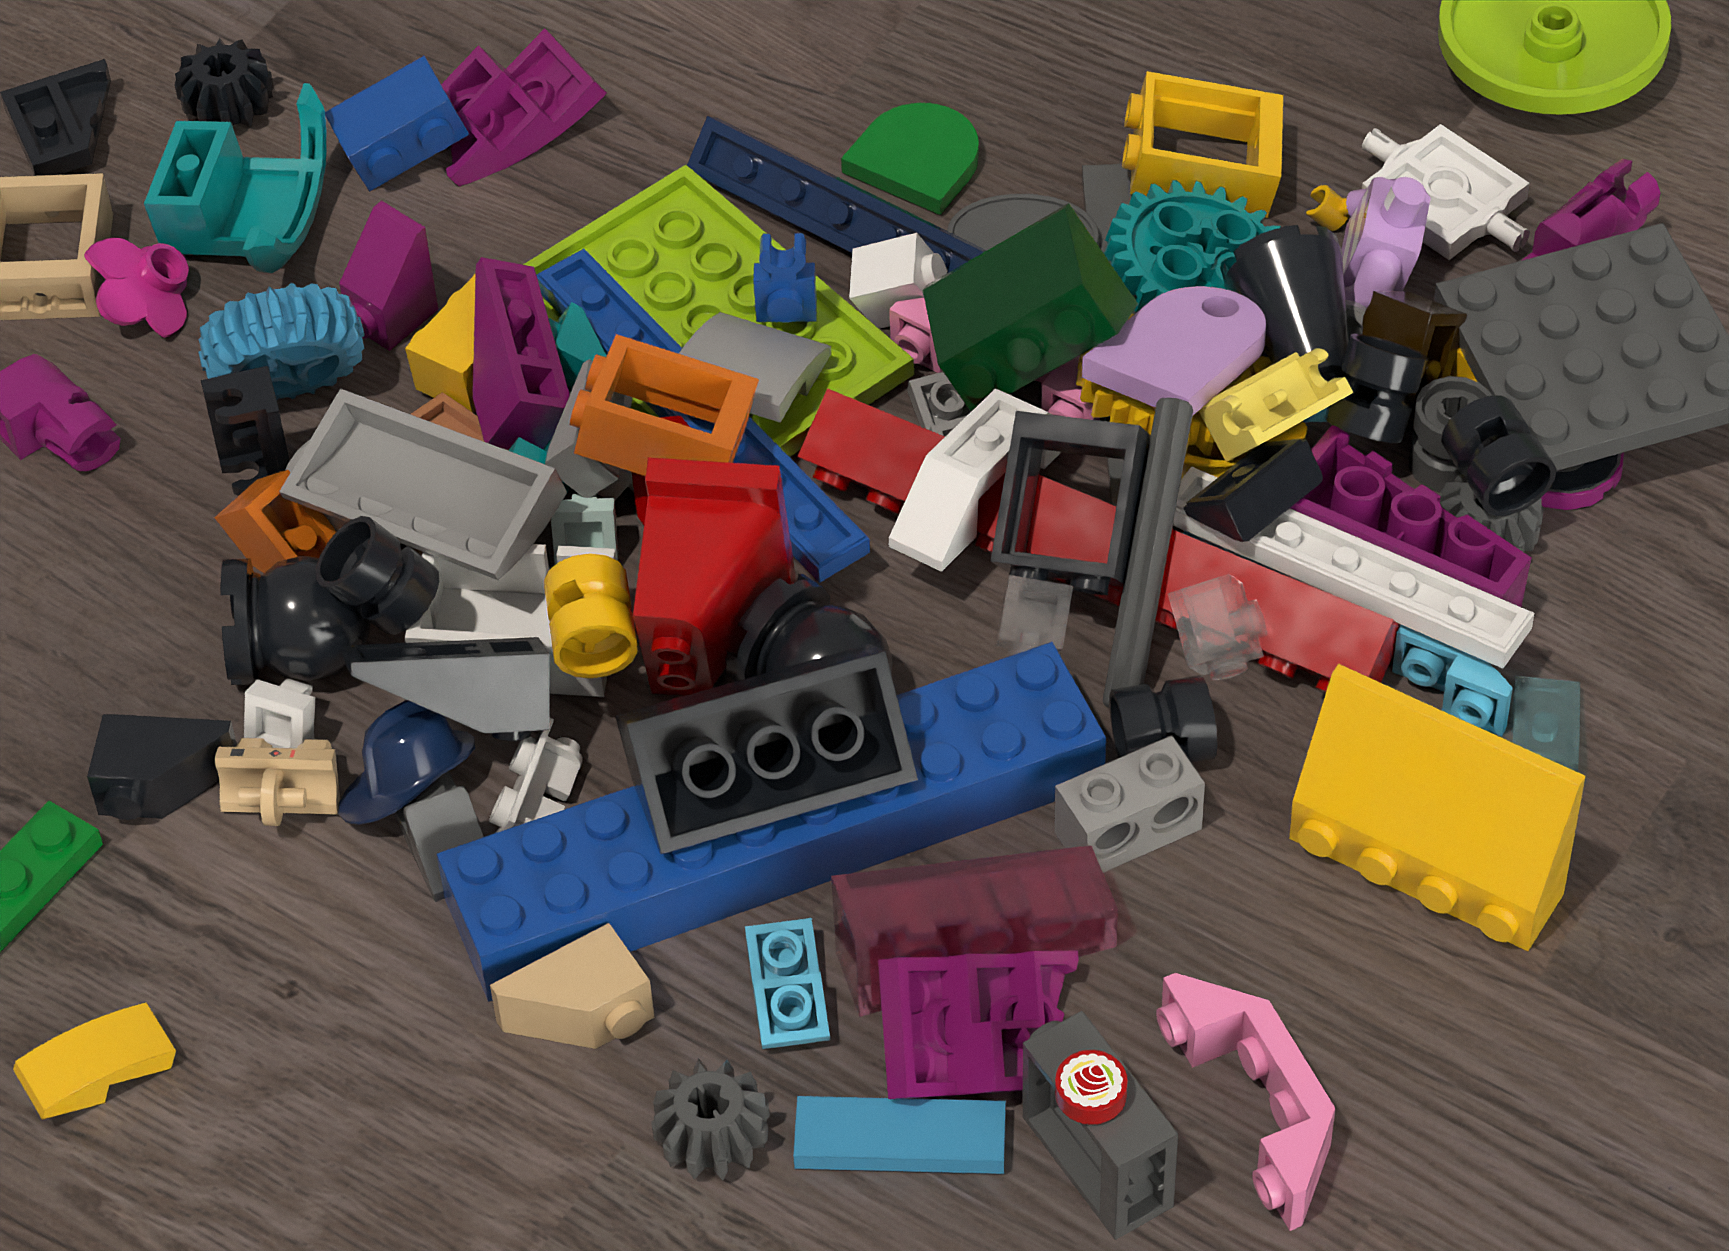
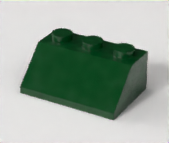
M1069 203L931 282L922 290L938 365L971 412L994 389L1010 394L1117 335L1138 305Z

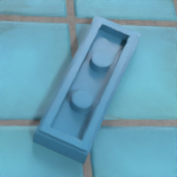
M797 1096L793 1154L794 1169L1004 1174L1006 1101Z

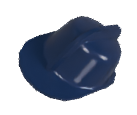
M407 699L386 710L365 731L362 749L365 771L345 790L339 801V816L346 823L360 825L378 821L395 813L416 798L442 774L466 760L475 749V738L466 731L452 730L445 716Z

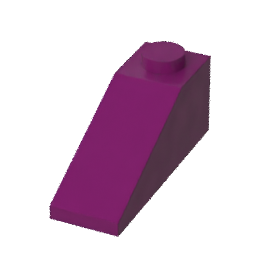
M481 257L476 264L473 401L483 439L486 443L509 450L518 437L543 449L553 437L570 395L536 272L533 266Z

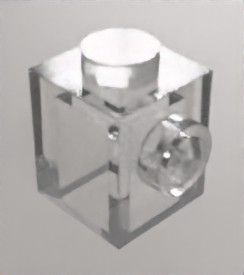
M1227 574L1167 593L1188 668L1202 676L1209 674L1212 681H1217L1245 673L1249 670L1248 661L1264 657L1259 638L1267 636V628L1261 608L1256 599L1247 600L1243 583L1232 575Z
M1009 575L1005 585L995 646L1009 648L1007 655L1009 657L1053 642L1060 654L1063 650L1073 586Z

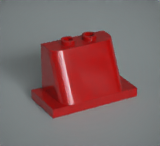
M648 457L645 476L648 499L633 618L651 693L686 696L713 688L726 669L725 658L727 651L736 654L747 631L740 627L738 623L756 597L780 578L790 585L795 583L796 574L780 466Z

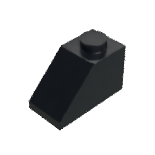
M103 714L87 775L98 815L112 816L122 820H133L138 817L163 819L219 783V775L215 766V755L218 747H235L237 745L232 722L228 720Z

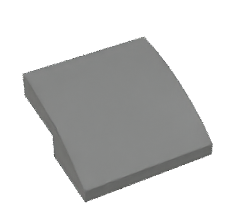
M720 312L706 321L693 334L679 354L759 379L750 413L781 423L796 395H808L831 355V346Z

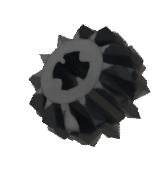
M219 37L216 45L209 48L197 44L196 54L181 57V67L175 73L176 81L174 86L177 99L181 101L182 110L186 114L188 121L231 122L232 126L241 123L251 127L254 115L268 113L269 99L273 97L272 90L274 89L271 71H268L266 60L262 57L260 49H248L243 39L231 45H225Z

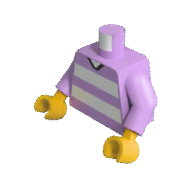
M1376 177L1372 179L1368 188L1350 191L1347 198H1342L1327 185H1320L1315 188L1310 196L1320 205L1315 209L1306 211V215L1330 231H1336L1345 224L1349 215L1351 217L1346 225L1342 245L1345 300L1354 301L1368 307L1373 291H1403L1421 251L1431 200L1424 186L1419 181L1409 177L1390 180Z

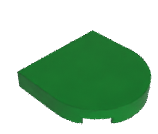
M934 103L901 105L881 114L862 133L841 158L842 173L941 215L972 178L977 169L979 155L978 135L972 123L964 115L952 108Z

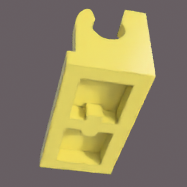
M1316 348L1301 357L1295 352L1216 395L1199 410L1226 462L1255 448L1353 393L1345 377L1334 378L1327 382L1321 376L1318 364L1327 359L1329 356L1327 351Z

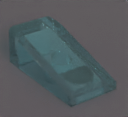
M1515 676L1511 742L1578 772L1580 682Z

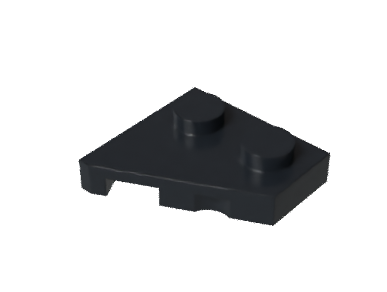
M105 59L0 92L4 109L34 176L60 175L93 163L111 83Z

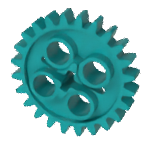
M1172 180L1168 193L1154 183L1151 184L1147 196L1135 191L1132 194L1129 205L1120 204L1116 217L1112 219L1105 241L1108 243L1104 255L1108 261H1111V265L1130 293L1137 296L1136 301L1138 305L1134 311L1138 312L1151 300L1171 290L1196 286L1225 289L1221 270L1224 263L1230 269L1236 262L1234 251L1241 244L1261 233L1281 228V226L1265 227L1262 224L1267 214L1265 210L1253 213L1244 210L1247 198L1242 196L1231 203L1226 200V192L1223 187H1219L1212 196L1205 193L1204 187L1199 181L1195 182L1192 192H1186L1177 180Z

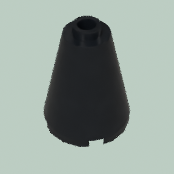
M1298 225L1284 226L1261 233L1241 244L1234 251L1236 262L1230 269L1224 263L1221 273L1225 289L1249 298L1262 310L1266 319L1264 351L1272 364L1295 352L1301 357L1316 348L1327 351L1329 355L1325 361L1318 364L1321 376L1327 382L1334 378L1345 377L1347 379L1346 374L1340 368L1348 344L1343 257L1337 236L1326 227L1316 226L1318 235H1301Z

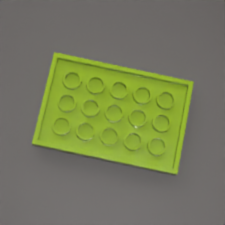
M686 164L523 264L533 266L536 274L578 251L585 249L681 348L685 346L693 334L706 321L720 312L830 345L831 355L808 395H796L781 423L750 413L749 415L789 457L801 450L827 388L869 405L914 375V358L817 276V322H756L753 282L754 263H760V238L762 234L767 233ZM772 238L771 244L774 248L786 250ZM543 297L548 318L557 322L561 315ZM632 398L631 409L659 417L644 401Z

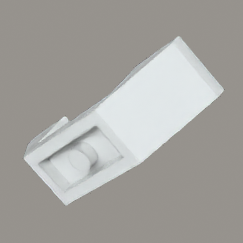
M994 389L926 455L889 536V547L942 572L977 536L978 500L1006 472L1016 411L1053 414L998 389ZM1043 450L1040 467L1045 469L1061 452Z

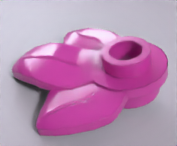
M108 238L91 245L85 252L84 258L106 280L99 287L96 297L97 308L102 317L121 326L134 325L146 319L151 328L163 338L171 336L183 326L187 310L181 293L187 284L189 268L185 257L176 248L168 244L157 243L140 249L125 239Z

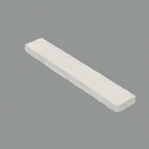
M1191 467L1181 479L1173 526L1334 596L1391 618L1401 625L1500 668L1505 667L1532 629L1535 613L1290 508L1247 542L1234 540L1187 516L1183 508L1187 505V501L1207 487L1217 477Z

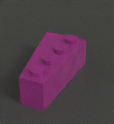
M1334 425L1327 430L1311 451L1323 474V480L1290 509L1522 607L1531 563L1530 556L1469 515L1457 518L1443 509L1440 504V495L1423 484L1415 489L1391 474L1392 463L1374 451L1367 456L1363 455L1349 445L1350 435Z

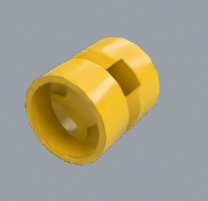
M591 553L575 555L558 562L548 571L544 579L554 663L561 671L567 674L590 679L606 677L623 670L633 662L638 652L633 613L630 611L631 600L626 569L619 561L609 556Z

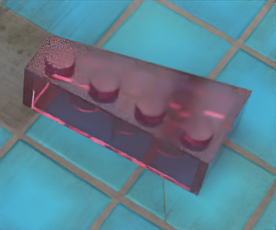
M1091 845L831 876L836 954L859 1017L882 1011L878 960L897 957H949L964 954H1015L1031 951H1078V957L1117 947L1118 908Z

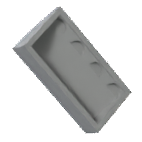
M340 389L279 491L285 499L345 522L360 516L370 517L396 536L400 543L496 580L504 576L529 550L567 493L556 469L343 389Z

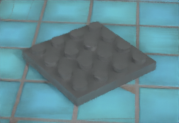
M1664 223L1436 283L1435 302L1467 314L1465 323L1459 327L1460 341L1458 346L1477 382L1487 388L1492 396L1502 395L1513 402L1527 423L1531 435L1538 439L1553 461L1556 471L1729 423V335Z

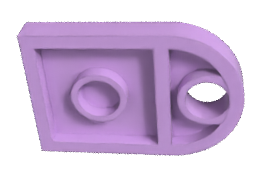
M1205 286L1171 290L1151 300L1126 321L1117 335L1095 346L1083 356L1082 378L1153 407H1156L1160 398L1182 399L1192 405L1194 415L1261 356L1265 345L1266 319L1258 305L1249 298L1230 290Z

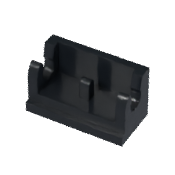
M268 366L200 380L222 474L240 473L246 469L258 471L254 478L248 480L240 479L233 482L232 490L234 495L239 496L257 479L285 471L290 459Z

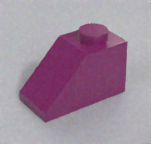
M381 200L373 207L339 282L341 294L349 296L351 304L356 309L357 316L361 319L364 337L362 338H370L389 351L438 310V303L425 227Z

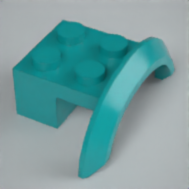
M303 84L296 103L301 126V159L243 157L231 122H175L144 201V206L158 243L168 244L176 248L181 254L246 256L248 263L256 271L263 273H274L286 264L304 242L313 223L322 192L326 168L327 129L325 110L310 84Z

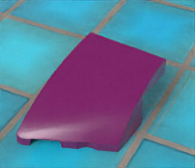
M545 28L506 69L478 45L441 84L470 134L451 145L452 165L446 168L447 176L455 184L462 186L510 167L561 135L594 107L607 92Z
M1078 951L964 954L949 957H897L878 960L888 1099L1023 1091V1042L1029 1040L1030 1036L1042 1025L1051 1021H1063L1065 1013L1059 1010L1057 1005L1065 974L1077 969L1079 961Z

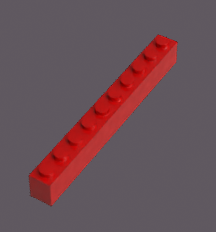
M827 388L797 457L816 468L812 475L813 479L843 492H846L850 482L870 490L866 501L899 515L926 455L945 436ZM1005 473L978 500L977 535L979 537L975 546L991 554ZM1039 475L1026 553L1107 564L1116 506ZM1173 529L1171 531L1155 622L1178 631L1183 620L1204 629L1200 640L1235 655L1240 644L1260 652L1261 656L1257 664L1278 674L1293 679L1298 668L1320 677L1315 688L1325 693L1331 675L1338 664L1380 683L1382 682L1395 651L1396 634L1400 627L1396 621ZM1051 578L1064 584L1066 582V579ZM1109 585L1108 595H1091L1120 607L1123 587Z

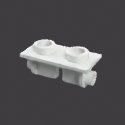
M550 718V729L554 721L552 718ZM539 730L535 738L529 737L520 741L509 766L510 771L519 774L514 788L511 789L504 786L489 818L490 823L499 826L496 833L564 810V805L544 797L543 794L547 793L562 801H566L569 797L578 770L583 762V758L579 753L580 745L576 741L566 737H561L557 740L548 737L550 730Z

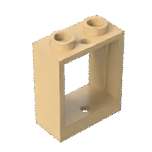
M103 173L0 177V259L6 224L82 222L77 259L0 262V320L100 317L101 314L97 308L96 297L99 287L105 281V278L84 258V254L91 245L108 239L111 236L113 211ZM36 293H43L46 296H38Z

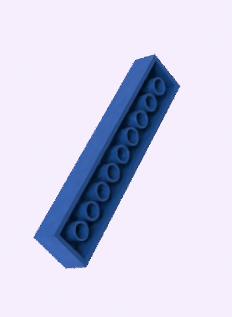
M1053 642L897 695L918 778L916 781L664 854H660L636 789L634 786L437 853L444 897L488 1002L492 1001L491 984L610 923L629 952L1053 803L1055 802L1056 785L1105 764L1106 736Z

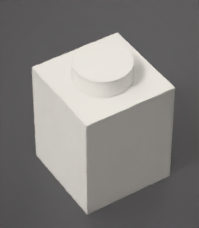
M918 233L853 248L849 299L877 328L889 327V309L894 303L923 298L922 290L925 286L947 274L945 263L938 253H934Z

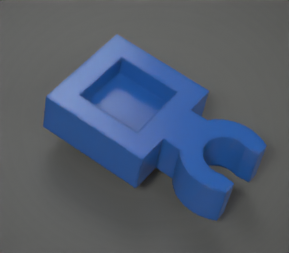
M795 233L794 246L788 250H778L771 244V234H762L760 238V263H754L753 282L756 322H817L815 262L806 263V239L802 233Z

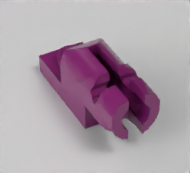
M1624 158L1620 159L1600 173L1593 182H1588L1567 203L1539 223L1534 235L1532 253L1523 260L1639 229L1646 222L1647 215L1659 205L1661 192L1657 181L1649 172H1646L1629 185L1628 190H1626L1624 176L1631 171L1633 161Z
M32 354L19 359L0 371V440L20 460L44 446L49 451L63 458L76 471H89L108 462L119 450L121 438L112 430L117 424L96 402L89 401L88 393L81 387L76 386L52 362L38 354Z

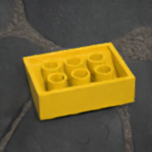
M1338 664L1331 675L1294 794L1289 839L1299 843L1313 855L1329 857L1360 872L1363 877L1375 884L1388 885L1418 899L1425 907L1434 912L1447 913L1479 928L1486 936L1493 940L1509 942L1529 951L1564 895L1586 776Z

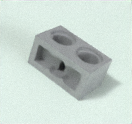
M1169 736L1056 785L1055 834L1084 878L1088 880L1201 830L1205 782L1173 736Z

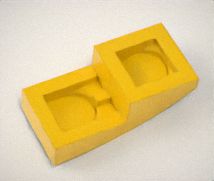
M145 1002L98 1017L54 1037L16 1060L13 1071L43 1120L105 1103L109 1085L171 1069L176 1050Z

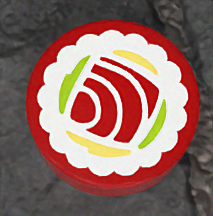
M1083 1050L1068 1056L1058 1067L1055 1077V1098L1060 1110L1070 1119L1082 1124L1094 1125L1110 1121L1122 1111L1126 1103L1128 1079L1125 1068L1114 1056L1099 1050Z

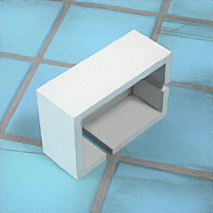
M533 544L524 556L499 580L423 552L422 557L432 563L439 571L440 582L436 596L428 610L414 625L406 630V643L539 637L550 654V694L604 697L607 676L591 679L574 677L561 671L554 663L549 626L550 620L548 619L544 579L549 571L546 545ZM558 545L556 556L557 563L575 555L590 553L606 555L616 560L615 549Z

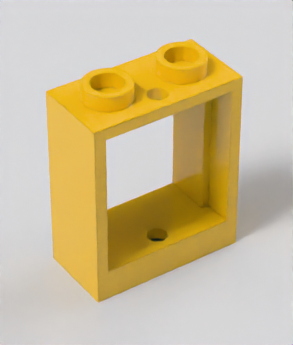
M1147 71L1140 94L1130 93L1125 113L1124 127L1134 129L1133 134L1127 135L1122 158V168L1131 170L1130 194L1137 191L1147 196L1151 184L1154 183L1168 193L1172 180H1177L1186 192H1192L1195 182L1198 181L1202 183L1205 193L1213 196L1219 187L1225 188L1226 200L1231 203L1242 196L1246 197L1247 204L1244 210L1249 213L1265 210L1267 212L1265 217L1268 218L1281 179L1283 95ZM1154 126L1247 142L1246 164L1153 149Z

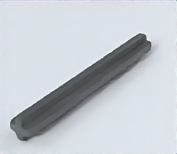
M1160 398L1156 404L1103 694V704L1108 708L1111 689L1142 685L1145 680L1193 415L1192 405L1178 398Z

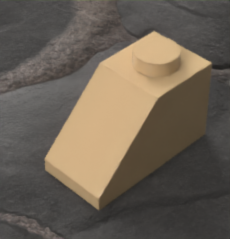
M610 923L490 985L496 1022L502 1031L506 1033L596 1049L615 1038L623 1039L633 1035L645 1022L655 1018L650 980Z

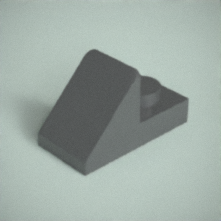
M449 771L442 774L416 798L393 813L435 902L445 899L436 854L483 838L466 788L464 786L456 787Z

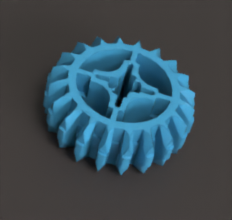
M291 283L286 288L273 289L269 286L267 291L258 294L248 292L245 299L229 301L225 304L224 310L215 311L209 315V322L200 327L201 337L199 338L201 351L198 353L202 370L206 371L208 379L268 366L276 400L286 397L294 399L297 395L307 392L315 394L316 389L321 386H333L337 383V377L347 376L353 372V366L362 360L361 351L365 349L362 339L364 331L361 319L357 316L356 309L351 304L349 296L338 294L336 288L326 287L320 289L318 284L313 283L300 288Z

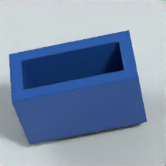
M425 56L325 112V116L343 150L369 192L470 135Z

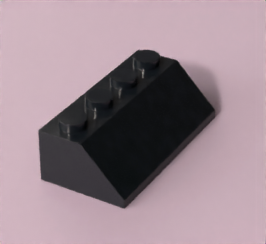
M870 644L615 715L631 778L660 854L918 780L886 652Z

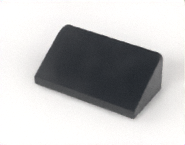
M1292 439L1264 442L1187 501V505L1183 508L1187 516L1234 540L1247 542L1317 487L1323 480V474L1307 440Z

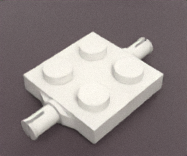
M1441 124L1423 138L1401 145L1381 133L1377 128H1374L1372 133L1369 132L1362 143V149L1368 151L1385 164L1381 170L1362 183V189L1368 188L1372 179L1376 177H1383L1389 180L1409 177L1419 181L1431 198L1422 241L1430 248L1450 260L1477 238L1491 234L1509 246L1514 252L1519 251V247L1522 248L1526 244L1530 231L1508 218L1507 215L1527 200L1529 182Z

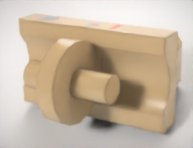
M240 738L235 747H218L215 755V766L220 782L221 812L261 813L264 826H280L283 813H338L340 794L335 749H332L331 743L328 740L305 739L297 748H272V745L263 738Z

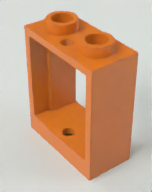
M616 334L607 356L595 355L587 377L585 390L580 389L569 423L570 426L579 428L574 454L646 476L648 457L733 463L747 426L759 379ZM617 392L715 423V426L710 434L612 403L610 400L613 393Z

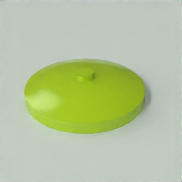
M1442 0L1439 13L1438 38L1442 54L1455 75L1482 96L1499 104L1527 112L1556 115L1577 114L1618 104L1641 91L1655 78L1667 57L1671 34V14L1666 0Z

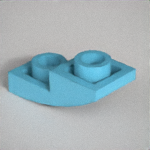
M1401 625L1396 634L1392 672L1407 677L1417 685L1430 686L1443 691L1442 711L1481 729L1502 736L1507 727L1513 689L1506 679L1489 662Z
M812 918L745 926V937L762 1049L829 1041L830 1033Z

